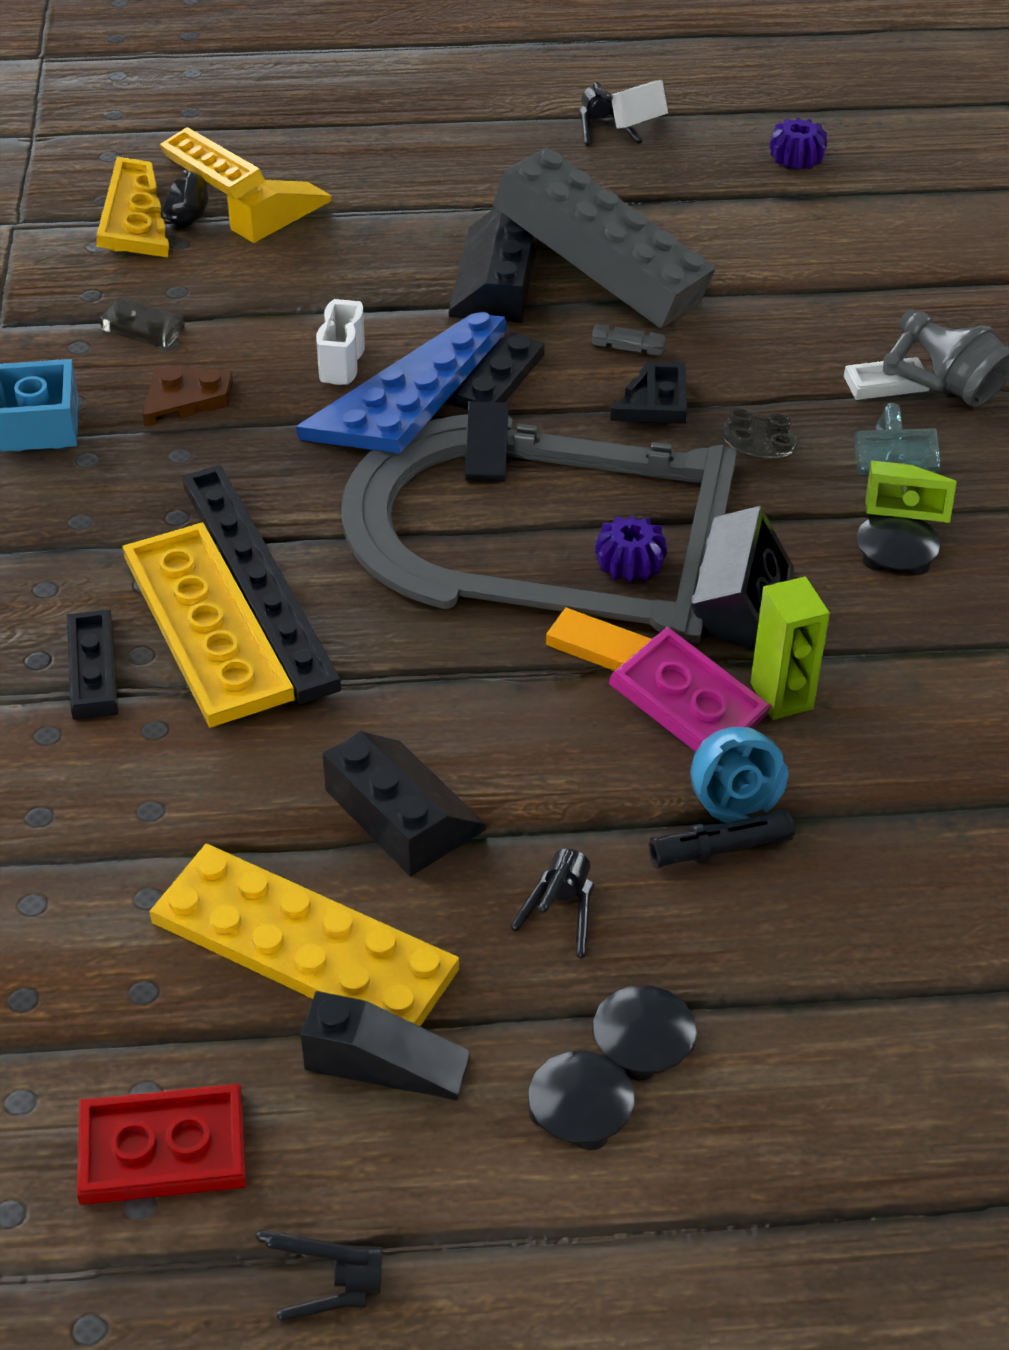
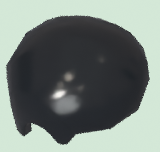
M184 170L183 173L188 177L187 179L176 178L164 204L162 217L174 223L188 225L202 216L209 197L206 181L199 174Z

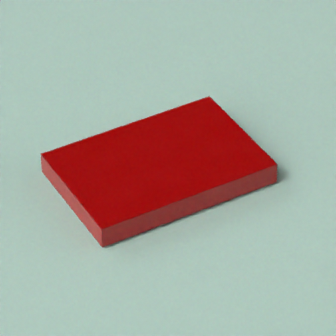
M241 1083L79 1100L77 1198L79 1205L246 1188L243 1093Z

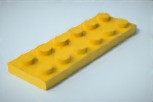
M203 522L123 546L124 558L209 728L295 700L293 685Z
M207 843L150 910L153 924L313 999L315 992L319 991L365 1000L418 1026L422 1025L459 971V957Z

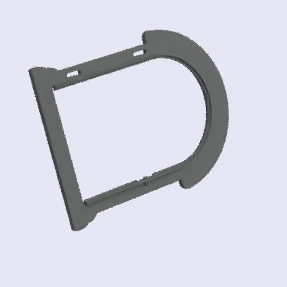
M468 414L428 421L401 453L378 450L370 451L354 469L345 486L341 506L342 525L346 541L353 555L374 578L403 596L441 609L455 606L459 596L563 611L566 607L585 615L650 624L659 632L668 626L688 643H700L704 622L695 616L691 599L696 591L699 567L703 563L706 539L710 535L713 519L726 513L737 449L724 447V445H715L709 448L694 449L688 453L673 452L672 444L652 442L651 448L542 434L538 433V426L520 423L517 425V430H513L512 418L508 416L507 457L701 484L676 602L658 599L647 600L454 571L422 559L402 544L392 524V509L397 495L409 480L426 468L443 461L466 457Z

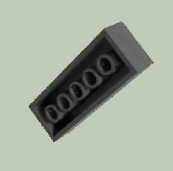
M546 147L505 169L492 206L662 329L702 301L716 268L708 263L702 255L690 250L676 240L671 233L662 230L648 220L642 212L634 210L620 200L614 192L606 190L592 180L586 172L577 169L567 162L558 152Z

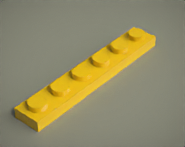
M188 127L159 144L166 157L188 171L199 174L206 182L235 200L251 196L257 191V186L265 182L259 168Z

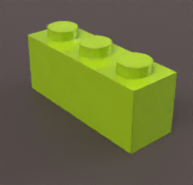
M806 576L763 587L750 684L756 694L771 705L768 714L772 720L814 709L830 612Z

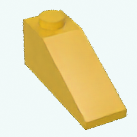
M265 180L264 183L257 186V191L247 198L235 200L227 195L230 229L252 243H256L331 202V195L309 182Z

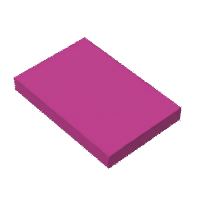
M668 626L613 672L609 681L613 688L695 752L702 741L715 731L727 727H749L753 729L768 715L771 705Z

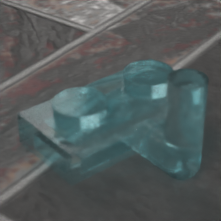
M896 403L886 405L876 424L877 430L857 431L854 436L858 474H869L871 460L909 464L931 472H937L941 466L936 428L903 429L900 407Z

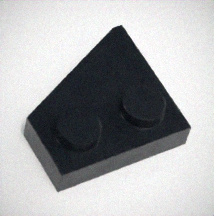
M647 362L639 371V376L632 379L626 386L625 396L620 402L614 401L611 404L610 421L657 422L662 424L686 423V363Z

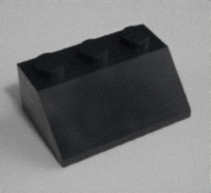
M761 506L714 517L710 535L706 539L703 563L699 567L696 591L691 599L695 616L698 619H702L711 635L755 651L763 587L792 580L794 571L791 560Z
M360 731L322 753L325 790L410 877L486 830V824L401 741Z

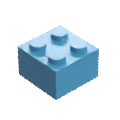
M72 359L0 364V452H17L43 448L59 449L77 446L79 395Z

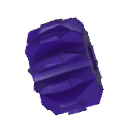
M799 117L796 120L784 119L783 123L775 124L772 138H770V155L775 158V163L785 164L787 169L790 167H795L798 170L802 167L812 169L814 165L822 163V159L825 156L828 142L827 132L822 129L821 124L812 123L811 119L806 121L801 120Z
M633 514L629 519L624 520L619 516H615L613 523H603L602 530L598 534V540L595 541V554H597L600 570L602 572H610L612 580L621 577L627 578L629 584L634 578L647 582L650 574H659L664 563V557L667 556L666 538L662 533V526L651 525L650 518L637 520Z

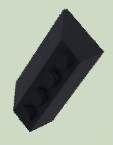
M493 208L470 226L448 311L449 317L466 318L470 314L485 312L492 316L505 317L506 322L522 323L539 239L496 208Z

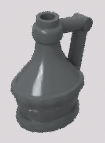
M909 309L902 316L899 328L904 333L901 334L890 353L884 356L883 361L884 374L888 376L898 375L935 391L949 392L962 397L964 402L973 408L988 402L1009 379V346H1005L999 340L991 326L979 325L977 327L960 329L942 327L933 323V318L925 312H917L914 309ZM914 342H920L926 349L931 359L934 373L903 361Z

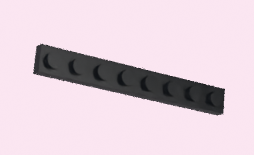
M222 465L182 475L183 486L293 685L294 695L298 703L302 704L340 692L341 680Z

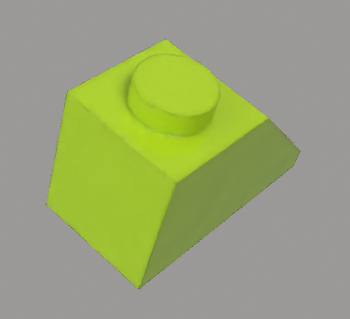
M871 460L865 498L866 514L950 523L956 480L914 465Z

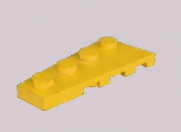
M117 157L97 232L96 247L107 248L116 252L127 251L168 258L169 244L168 239L165 237L164 220L161 218L160 200L156 194L157 186L152 162Z

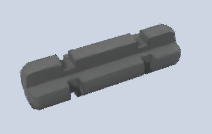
M596 324L592 332V344L607 348L609 344L612 345V349L642 354V350H645L647 355L662 356L665 350L666 337L663 334L650 332V336L645 335L646 331L615 327V330H611L610 325Z

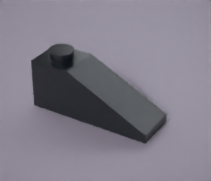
M316 991L301 1032L304 1069L307 1071L458 1101L470 1059V1051L368 1001Z

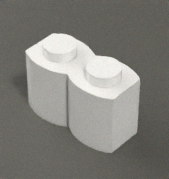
M334 299L327 305L324 312L325 323L319 328L316 335L319 379L321 382L334 385H348L356 377L358 370L357 360L362 356L365 349L363 305L361 301Z

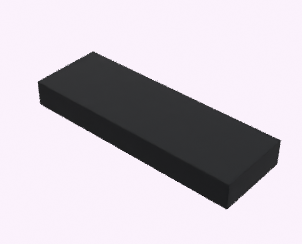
M111 609L67 614L72 718L82 719L119 714Z

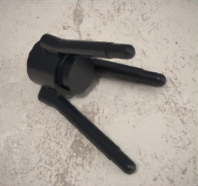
M595 82L593 86L585 90L582 95L584 106L579 109L582 117L584 144L586 146H589L591 143L590 116L598 119L604 118L609 114L615 119L611 101L613 96L602 88L598 82ZM632 126L623 128L638 144L642 143V138Z
M565 848L558 850L553 857L549 870L542 872L537 886L511 923V929L513 931L520 929L541 898L538 910L541 913H545L555 898L567 901L577 896L579 897L576 956L584 958L588 936L590 896L594 889V883L587 879L591 868L588 858L574 849Z
M259 1230L256 1233V1239L265 1242L266 1247L269 1249L336 1260L334 1287H346V1293L278 1310L276 1316L280 1321L341 1307H365L366 1293L380 1294L383 1247L347 1246Z

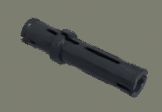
M788 810L715 826L704 827L702 824L689 826L688 831L651 837L648 843L649 853L655 868L690 860L702 863L709 861L710 856L748 849L773 842L793 840L795 827Z

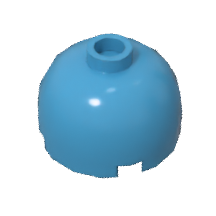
M727 727L715 731L702 741L694 753L690 776L692 788L703 806L712 817L727 823L749 818L746 814L758 812L761 809L765 813L772 809L785 792L789 772L788 766L784 763L782 752L771 739L749 727Z

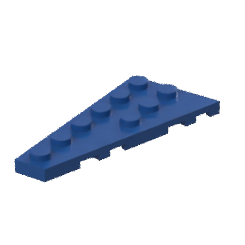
M485 312L470 314L295 426L299 440L401 453L507 331L505 317L492 316Z

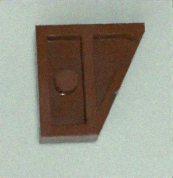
M173 366L155 367L142 413L144 426L157 425V416L177 411L179 417L184 418L195 415L200 411H211L227 407L233 385L232 370H217L214 368L191 369Z

